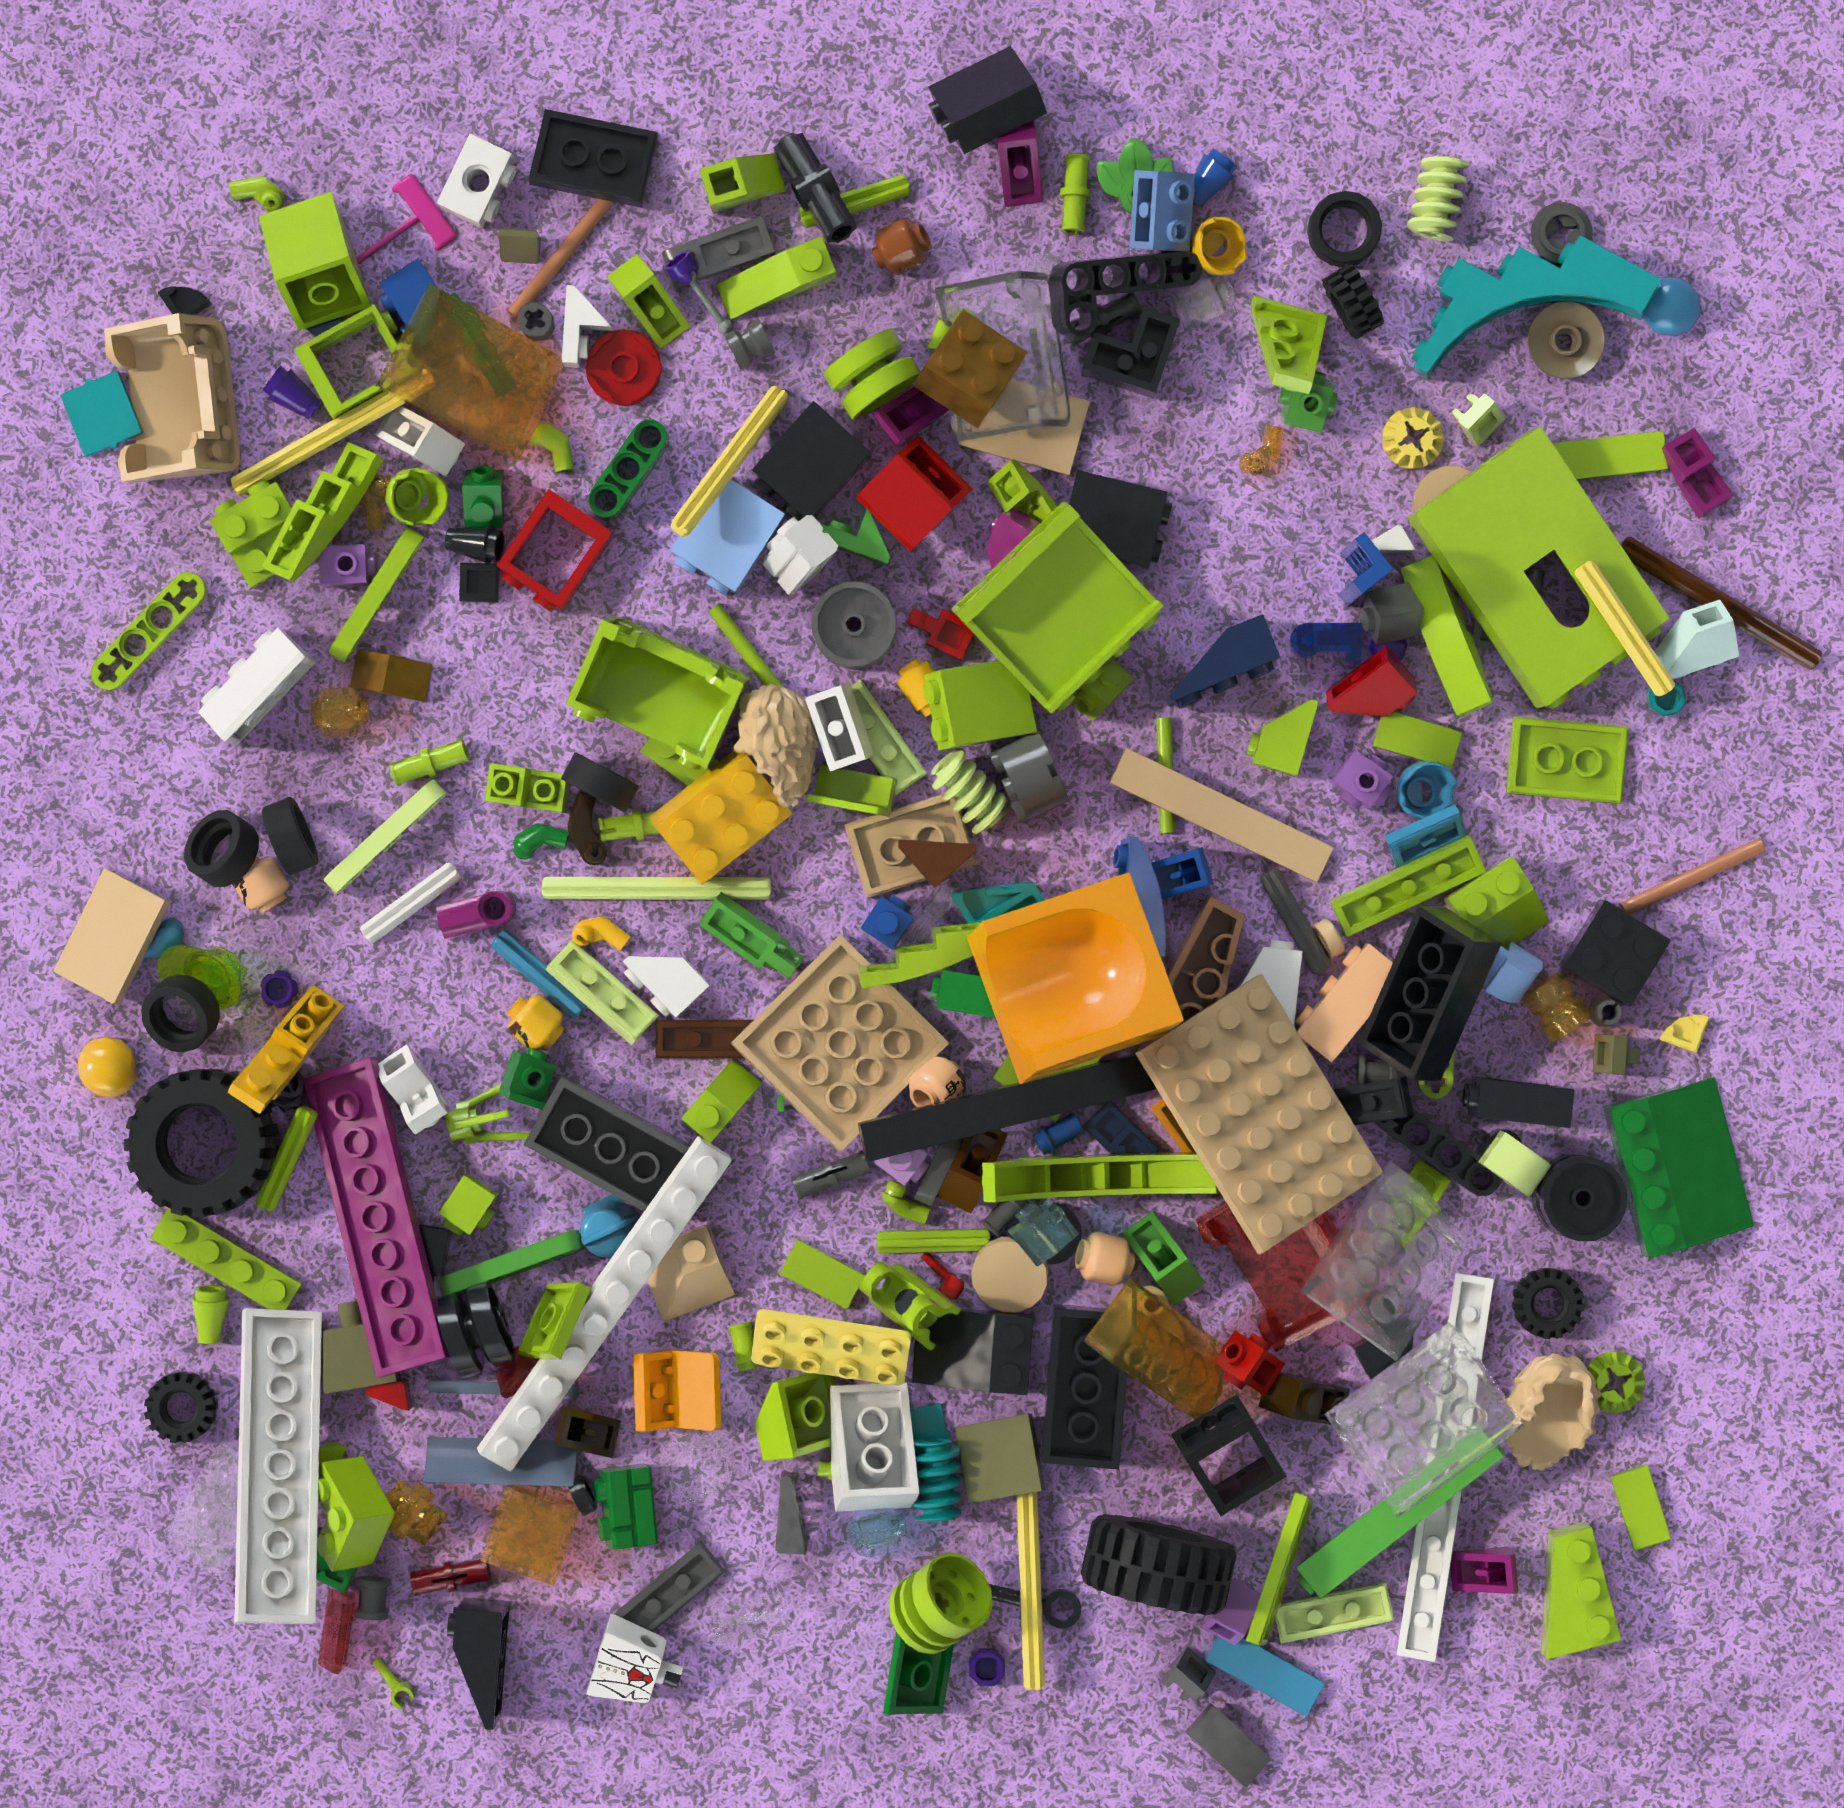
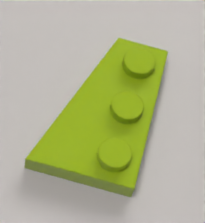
M1253 295L1251 314L1271 384L1283 387L1288 391L1309 394L1315 376L1327 315Z

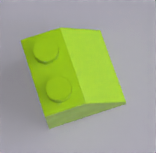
M1513 856L1505 858L1486 870L1485 873L1477 876L1443 898L1452 912L1502 943L1501 946L1505 949L1511 941L1516 944L1550 922L1535 889Z

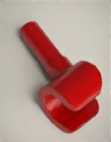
M925 1252L921 1258L939 1277L944 1279L938 1290L951 1299H958L964 1289L963 1280L944 1268L929 1252Z

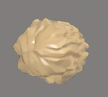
M773 684L763 685L758 690H752L751 693L742 695L739 699V715L741 719L738 721L740 739L735 744L734 751L736 753L753 755L757 762L756 769L758 773H766L772 777L773 793L777 796L779 804L784 807H795L800 803V798L807 792L809 784L812 783L811 777L815 773L813 763L816 759V749L819 747L817 742L818 735L806 700L798 692L789 688H779V686Z
M1556 1353L1536 1357L1515 1377L1514 1389L1509 1398H1506L1507 1413L1504 1417L1506 1425L1504 1433L1507 1435L1506 1445L1511 1449L1512 1455L1517 1458L1518 1465L1522 1467L1531 1465L1533 1470L1539 1469L1540 1471L1544 1470L1545 1467H1552L1559 1462L1560 1458L1568 1457L1574 1448L1581 1450L1585 1446V1440L1596 1433L1594 1424L1596 1415L1600 1411L1597 1399L1601 1396V1393L1595 1386L1594 1376L1578 1357L1560 1356Z

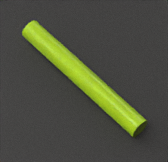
M721 603L708 611L710 616L760 682L765 686L773 684L779 686V688H784Z
M1156 718L1158 763L1173 770L1172 718ZM1159 808L1160 833H1175V815Z

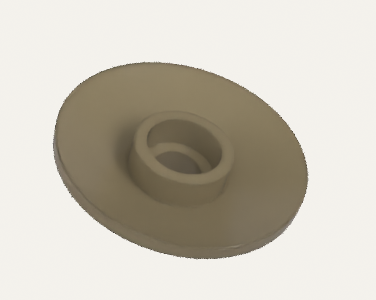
M1564 301L1551 304L1537 314L1528 331L1527 345L1533 362L1540 370L1555 378L1572 379L1586 374L1598 363L1605 346V334L1600 320L1589 308L1576 302ZM1566 335L1571 339V346L1568 349H1562L1558 346L1557 339L1559 336Z

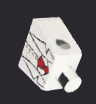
M610 1614L586 1695L647 1703L650 1700L655 1683L677 1689L683 1666L662 1661L667 1642L664 1637L617 1615Z

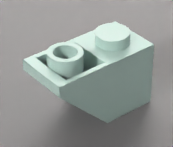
M1720 599L1684 611L1654 652L1672 679L1681 678L1689 673L1722 664L1725 661L1739 657L1734 620Z

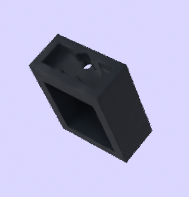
M1472 1076L1471 1084L1465 1083L1462 1106L1468 1108V1115L1477 1118L1570 1128L1575 1089Z
M1237 1394L1171 1434L1180 1452L1220 1516L1237 1508L1247 1500L1287 1477ZM1249 1432L1263 1457L1213 1486L1199 1461Z

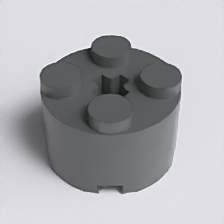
M1038 732L988 753L997 774L1004 772L997 777L1004 793H1006V797H1009L1010 801L1016 799V801L1011 802V806L1020 824L1069 801L1060 775L1057 774L1054 767L1053 759Z

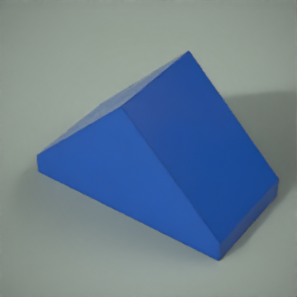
M1203 847L1151 863L1157 877L1162 899L1214 884Z

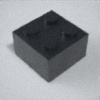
M1598 900L1558 966L1623 1006L1631 1007L1671 940L1607 900Z

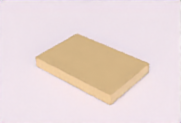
M1011 379L979 428L965 420L958 446L1008 460L1016 459L1022 464L1070 476L1090 401Z
M942 794L891 810L890 817L874 815L844 824L866 898L926 880L898 848L899 839L971 844L965 823L962 821L961 810L957 812L952 810L953 805L957 801L956 797L944 801ZM974 854L957 870L977 865Z
M104 868L53 972L110 1003L120 1006L171 902Z

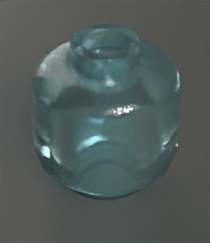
M893 1508L858 1510L854 1512L853 1520L848 1521V1535L854 1551L859 1550L863 1556L870 1558L897 1551L901 1545V1537L907 1536V1525L904 1515L902 1513L897 1514Z

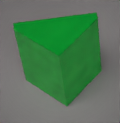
M895 1632L883 1713L888 1715L943 1713L954 1644L939 1653H922L907 1645L898 1633Z

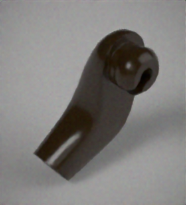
M578 792L567 823L568 831L583 861L589 865H599L606 859L607 850L592 826V814L596 798Z

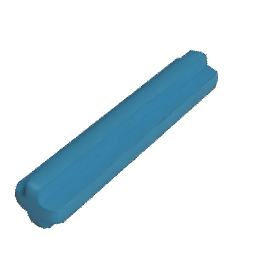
M502 931L491 944L492 949L572 1018L578 1017L587 1006L545 970L547 965L508 931Z

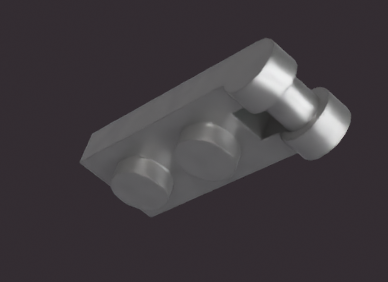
M763 216L682 243L662 252L665 264L683 251L689 250L692 255L695 254L699 266L696 277L697 282L776 254ZM670 278L675 290L690 285L676 283Z

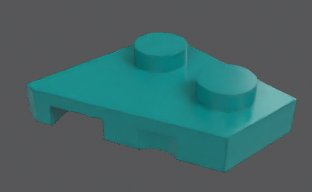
M1033 881L961 889L949 893L968 923L982 922L1045 900Z

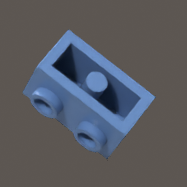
M1134 171L1129 248L1190 252L1192 209L1195 196L1194 173Z

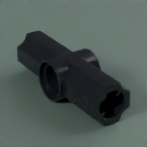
M792 132L782 137L779 143L773 147L774 153L791 180V188L800 206L805 212H810L828 243H839L849 238L850 234L857 229L856 222L849 212L847 205L840 197L839 187L830 169L825 163L821 165L803 133L794 134Z

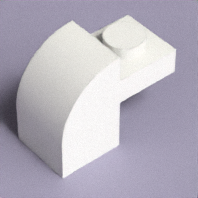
M407 1044L378 1063L380 1069L379 1077L382 1085L400 1106L406 1124L415 1135L424 1128L432 1127L442 1116L447 1114L445 1109L447 1102Z

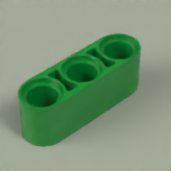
M654 419L640 421L591 489L588 503L598 518L603 520L618 518L667 450L669 436L665 427L660 422ZM649 429H655L661 433L660 443L653 448H646L641 444L642 434ZM626 461H634L639 465L638 475L631 480H625L619 476V468ZM605 492H611L617 496L616 506L608 512L601 511L597 507L599 496Z

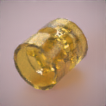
M1563 970L1551 975L1541 984L1527 991L1521 998L1534 1016H1542L1539 1026L1551 1043L1573 1032L1593 1016L1582 998H1572V983Z

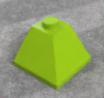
M802 1373L771 1384L755 1422L763 1461L793 1459L831 1446L830 1388L831 1386H837L835 1376Z

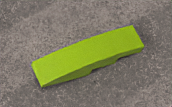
M348 442L332 473L330 474L322 470L306 503L296 499L261 568L294 583L321 555L344 526L366 493L384 459L371 451Z
M1430 555L1401 568L1404 583L1409 582L1424 607L1420 629L1456 716L1462 717L1493 704L1494 701L1473 634L1466 629L1457 597L1450 591L1446 575L1439 564Z
M981 922L932 927L933 943L895 947L896 962L858 966L859 982L862 988L903 982L945 969L972 957L973 954L967 937Z

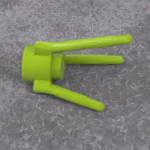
M501 1084L469 1100L457 1102L456 1109L447 1111L445 1115L448 1132L452 1141L464 1139L466 1144L477 1141L526 1140L530 1132L478 1133V1131L483 1130L484 1123L510 1116L509 1110L481 1115L478 1108L472 1109V1107L498 1095Z

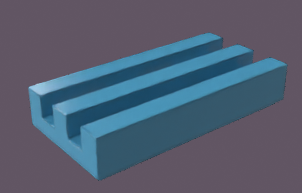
M1454 804L1385 835V839L1389 845L1388 848L1392 855V860L1396 868H1399L1467 836L1461 814Z

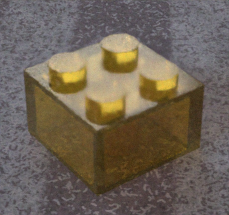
M507 1485L481 1561L554 1586L559 1578L581 1512L574 1503L521 1485Z

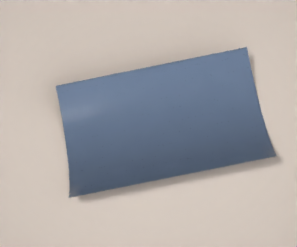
M429 1380V1393L515 1395L522 1383ZM573 1384L564 1397H579V1384ZM428 1437L423 1482L574 1486L577 1451L554 1446L555 1440H533L510 1472L479 1454L477 1447L483 1438Z

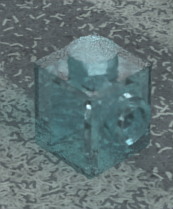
M1051 1198L1046 1199L1039 1205H1036L1033 1201L1028 1203L1015 1214L1019 1221L1008 1230L1037 1267L1055 1256L1079 1234L1067 1219L1065 1212Z

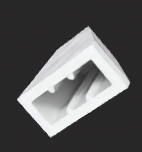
M1271 940L1270 947L1260 948L1238 987L1257 975L1262 974L1294 1026L1303 951L1293 950L1294 942Z

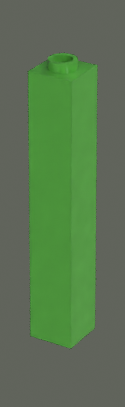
M1481 1422L1297 1566L1300 1572L1297 1576L1299 1582L1309 1594L1312 1595L1316 1592L1321 1599L1501 1460L1506 1452Z

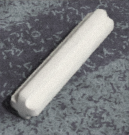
M446 863L363 924L360 930L366 940L370 943H375L461 879V875L452 863Z

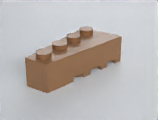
M1206 896L1166 972L1183 1016V1022L1225 996L1231 966L1234 961L1245 917L1243 913L1209 896ZM1161 1036L1156 1037V1038H1153V1039H1151L1150 1041L1153 1042V1041H1155L1156 1039L1160 1038Z

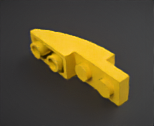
M312 985L278 1024L271 1038L232 1082L227 1093L260 1114L272 1099L275 1100L291 1081L332 1026L345 1005L315 985Z

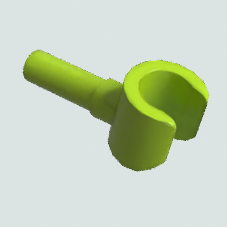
M380 1657L377 1658L373 1665L392 1690L391 1702L393 1706L403 1709V1703L397 1699L396 1693L406 1691L411 1699L414 1700L413 1687L407 1682H400Z

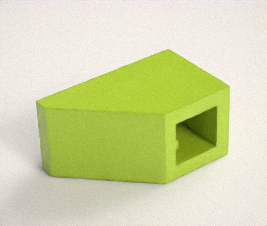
M775 153L735 157L699 169L713 214L786 191Z

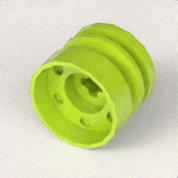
M948 1552L936 1556L918 1571L911 1573L908 1577L901 1580L892 1589L888 1604L890 1619L896 1632L904 1642L918 1652L935 1654L946 1650L962 1637L981 1627L990 1617L993 1600L989 1583L978 1566L963 1555Z

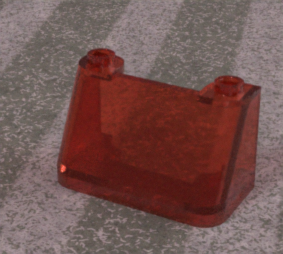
M1225 1200L1195 1219L1199 1225V1233L1207 1244H1212L1217 1248L1225 1245L1228 1247L1264 1306L1265 1310L1260 1316L1259 1331L1263 1339L1272 1345L1275 1352L1348 1315L1369 1293V1284L1363 1270L1327 1211L1261 1254L1256 1252Z

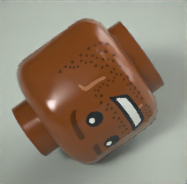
M902 218L876 232V246L872 248V254L881 269L887 267L893 274L901 275L925 263L928 259V250L932 249V245L925 228L919 221L914 223L909 218Z

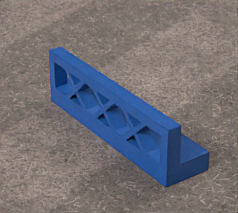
M1365 532L1355 538L1340 553L1358 577L1338 595L1348 606L1393 570V567Z

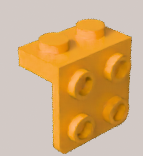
M672 1349L633 1353L635 1431L648 1432L670 1428L715 1431L721 1428V1371L719 1356L716 1353Z

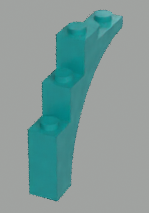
M1579 235L1575 244L1568 242L1557 260L1562 265L1561 268L1519 246L1514 256L1508 253L1497 271V274L1502 276L1500 280L1459 258L1454 267L1449 264L1446 266L1438 280L1437 285L1442 287L1440 289V298L1450 304L1448 308L1443 305L1440 307L1431 323V326L1435 328L1433 334L1428 341L1422 339L1411 358L1416 361L1414 371L1429 379L1444 357L1467 335L1494 318L1523 307L1564 301L1588 303L1615 309L1633 318L1642 320L1661 287L1662 279Z

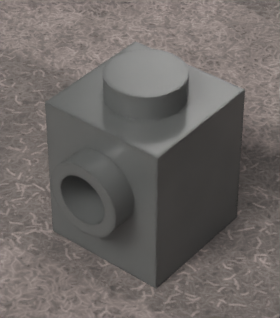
M1409 582L1367 591L1365 594L1363 609L1359 612L1360 623L1363 630L1370 633L1376 645L1419 636L1424 607Z

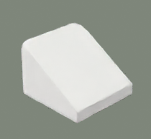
M1397 525L1371 540L1381 553H1412L1415 550L1401 525Z

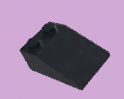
M962 1309L958 1315L948 1313L942 1317H937L936 1321L927 1328L930 1330L929 1339L936 1344L933 1350L927 1349L915 1339L912 1382L989 1393L1028 1395L1033 1314Z
M464 1597L458 1607H454L453 1613H449L447 1637H453V1651L484 1728L493 1730L501 1717L510 1601Z

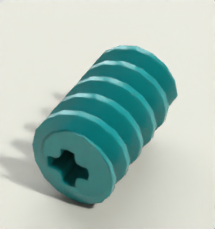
M945 1438L914 1440V1446L923 1449V1453L915 1455L916 1462L923 1464V1468L917 1470L918 1478L923 1480V1484L919 1485V1494L923 1495V1499L914 1502L912 1505L914 1508L923 1510V1515L915 1517L914 1519L949 1521L961 1515V1509L952 1505L961 1500L960 1492L953 1490V1488L961 1484V1479L952 1474L960 1470L961 1464L959 1461L951 1459L961 1453V1448L952 1444L953 1440Z

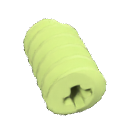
M1449 156L1424 158L1420 162V167L1425 173L1417 176V183L1422 188L1416 189L1413 195L1419 203L1411 206L1410 211L1415 218L1407 222V227L1412 232L1427 239L1444 242L1453 241V237L1444 233L1445 229L1457 227V223L1449 219L1448 214L1459 213L1461 208L1452 204L1451 199L1463 198L1464 193L1454 188V185L1467 182V178L1457 172L1458 169L1469 168L1470 163Z
M958 748L942 758L931 770L930 775L935 774L937 776L932 784V788L937 790L946 786L947 789L942 799L947 801L956 797L957 801L953 805L952 810L957 812L966 808L967 812L963 816L962 821L968 823L976 819L977 823L973 827L972 832L973 834H978L995 825L1008 812L1011 805L1010 803L1005 804L1006 796L1003 793H995L996 785L994 782H985L987 777L984 771H975L977 766L974 760H965L966 751L963 748Z

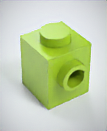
M470 1174L463 1175L438 1213L445 1218L442 1224L459 1236H462L464 1232L471 1235L477 1228L483 1232L496 1213L490 1208L499 1194Z

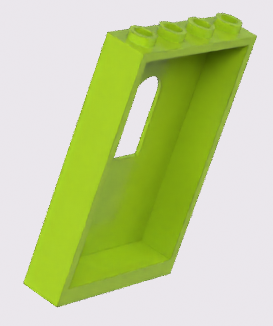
M1541 426L1525 433L1407 517L1535 708L1549 706L1550 709L1558 707L1571 697L1568 693L1570 689L1578 684L1581 687L1587 686L1601 676L1599 671L1601 667L1608 662L1616 665L1629 656L1576 577L1575 570L1588 561L1596 563L1647 642L1658 636L1663 631L1660 625L1670 619ZM1553 550L1589 603L1587 619L1580 626L1574 628L1565 627L1556 620L1524 572V570Z

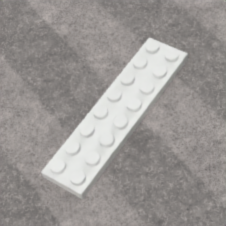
M245 1308L242 1311L234 1623L314 1624L316 1620L322 1312Z

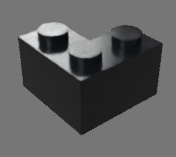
M1143 307L1132 343L1094 332L1081 375L1154 399L1180 319Z

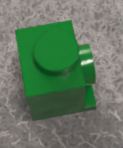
M527 1047L525 1053L513 1050L498 1094L509 1100L543 1110L546 1105L544 1100L556 1065L547 1061L549 1054L543 1051L534 1050ZM531 1072H537L533 1084H528V1075Z

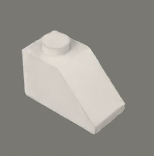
M403 406L387 413L374 434L445 477L451 467L458 461L459 454L465 446L464 442L438 425Z

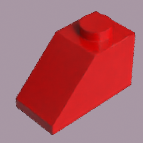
M1384 646L1326 691L1327 707L1335 713L1388 716L1396 709L1402 710L1414 700L1417 694V687L1412 673L1387 646Z

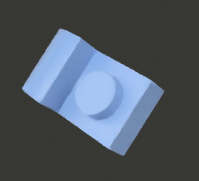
M1512 941L1506 949L1500 946L1484 982L1486 986L1485 992L1505 1002H1519L1541 972L1543 961Z

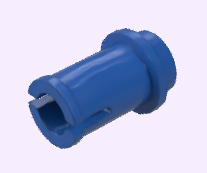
M1072 1112L1067 1117L1044 1130L1042 1127H1039L1038 1133L1034 1134L1033 1138L1043 1155L1048 1153L1054 1155L1056 1153L1055 1149L1085 1133L1077 1117Z

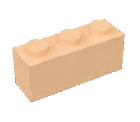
M1365 943L1362 948L1355 945L1341 962L1346 968L1339 977L1335 978L1333 975H1330L1317 992L1322 998L1314 1008L1307 1004L1295 1018L1294 1024L1298 1026L1296 1030L1303 1042L1330 1063L1336 1059L1369 1018L1393 962L1369 943Z

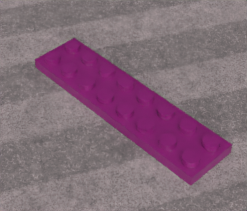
M368 1057L304 1078L303 1082L309 1107L314 1109L318 1115L314 1127L376 1378H382L443 1360L450 1356L438 1324V1301L385 1089L379 1077L378 1061L376 1057Z

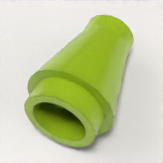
M198 1286L195 1288V1295L191 1297L199 1343L217 1344L221 1342V1333L230 1297L226 1296V1288L223 1286Z

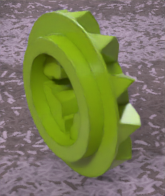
M1619 1351L1605 1352L1595 1357L1587 1366V1370L1594 1376L1595 1386L1601 1393V1396L1597 1399L1600 1410L1613 1414L1628 1411L1642 1399L1644 1387L1646 1386L1643 1368L1630 1355ZM1607 1368L1618 1377L1630 1375L1621 1383L1623 1397L1614 1389L1600 1391L1610 1382Z

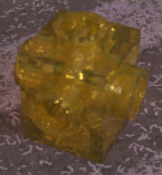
M399 1479L396 1485L386 1494V1498L395 1512L388 1530L401 1539L408 1536L425 1546L448 1514L432 1501L435 1494L418 1481L414 1486H411Z

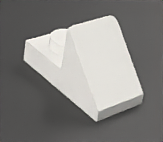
M567 285L562 363L565 367L580 368L581 358L587 359L589 351V336L582 335V331H613V329L575 286Z

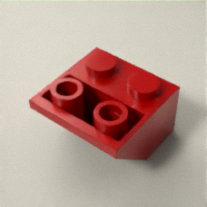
M917 435L887 463L857 494L856 498L911 552L961 504L973 488Z

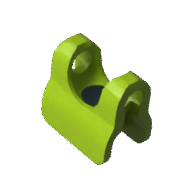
M877 1262L870 1268L859 1285L861 1292L870 1298V1302L875 1308L904 1331H908L914 1339L931 1351L936 1344L929 1339L930 1330L927 1328L936 1321L937 1317H942L948 1313L958 1315L962 1310L923 1278L901 1264L889 1266L883 1262ZM886 1278L883 1285L877 1289L878 1284Z

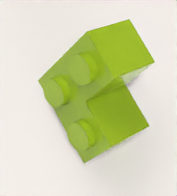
M364 1456L322 1462L318 1475V1502L327 1518L317 1538L318 1552L324 1557L331 1572L372 1565L395 1512Z

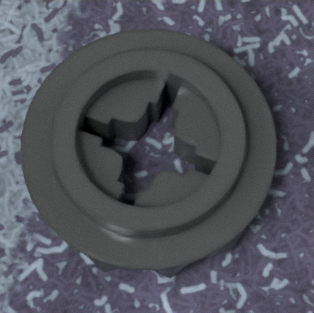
M1567 202L1552 203L1544 207L1536 215L1530 228L1531 245L1535 247L1540 258L1547 259L1554 264H1559L1557 260L1565 247L1559 239L1553 240L1551 238L1547 240L1546 238L1556 230L1555 218H1557L1558 223H1561L1563 228H1577V230L1572 231L1567 236V243L1575 244L1579 235L1592 241L1593 230L1589 217L1581 208Z

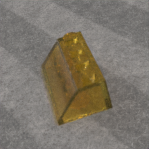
M1131 1278L1127 1280L1084 1340L1085 1343L1111 1363L1194 1420L1210 1411L1223 1393V1368L1214 1363L1222 1350V1343Z

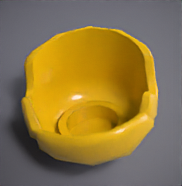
M1211 217L1202 222L1194 231L1190 252L1197 255L1203 267L1202 270L1207 274L1217 276L1234 274L1236 269L1247 259L1246 236L1241 226L1229 217ZM1225 241L1226 247L1224 252L1219 256H1212Z
M104 1036L91 1040L84 1046L78 1059V1073L85 1087L93 1094L112 1099L125 1094L135 1083L137 1078L136 1057L121 1039Z

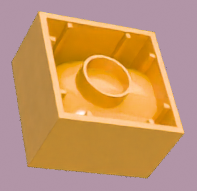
M1129 872L982 921L967 937L1020 1084L1162 1036L1184 1021Z

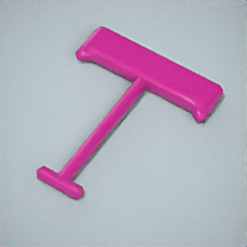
M413 174L406 176L392 187V191L401 194L415 215L356 257L358 264L419 220L435 241V250H441L456 239L457 234Z

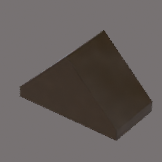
M563 1406L554 1446L613 1458L621 1420Z

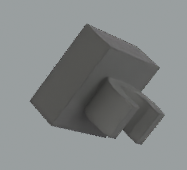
M1187 1646L1176 1658L1167 1674L1164 1685L1169 1687L1175 1682L1183 1689L1179 1697L1182 1701L1189 1699L1190 1696L1197 1701L1208 1689L1216 1671Z

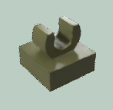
M1595 1034L1592 1072L1625 1075L1626 1063L1639 1064L1640 1049L1627 1048L1628 1036Z

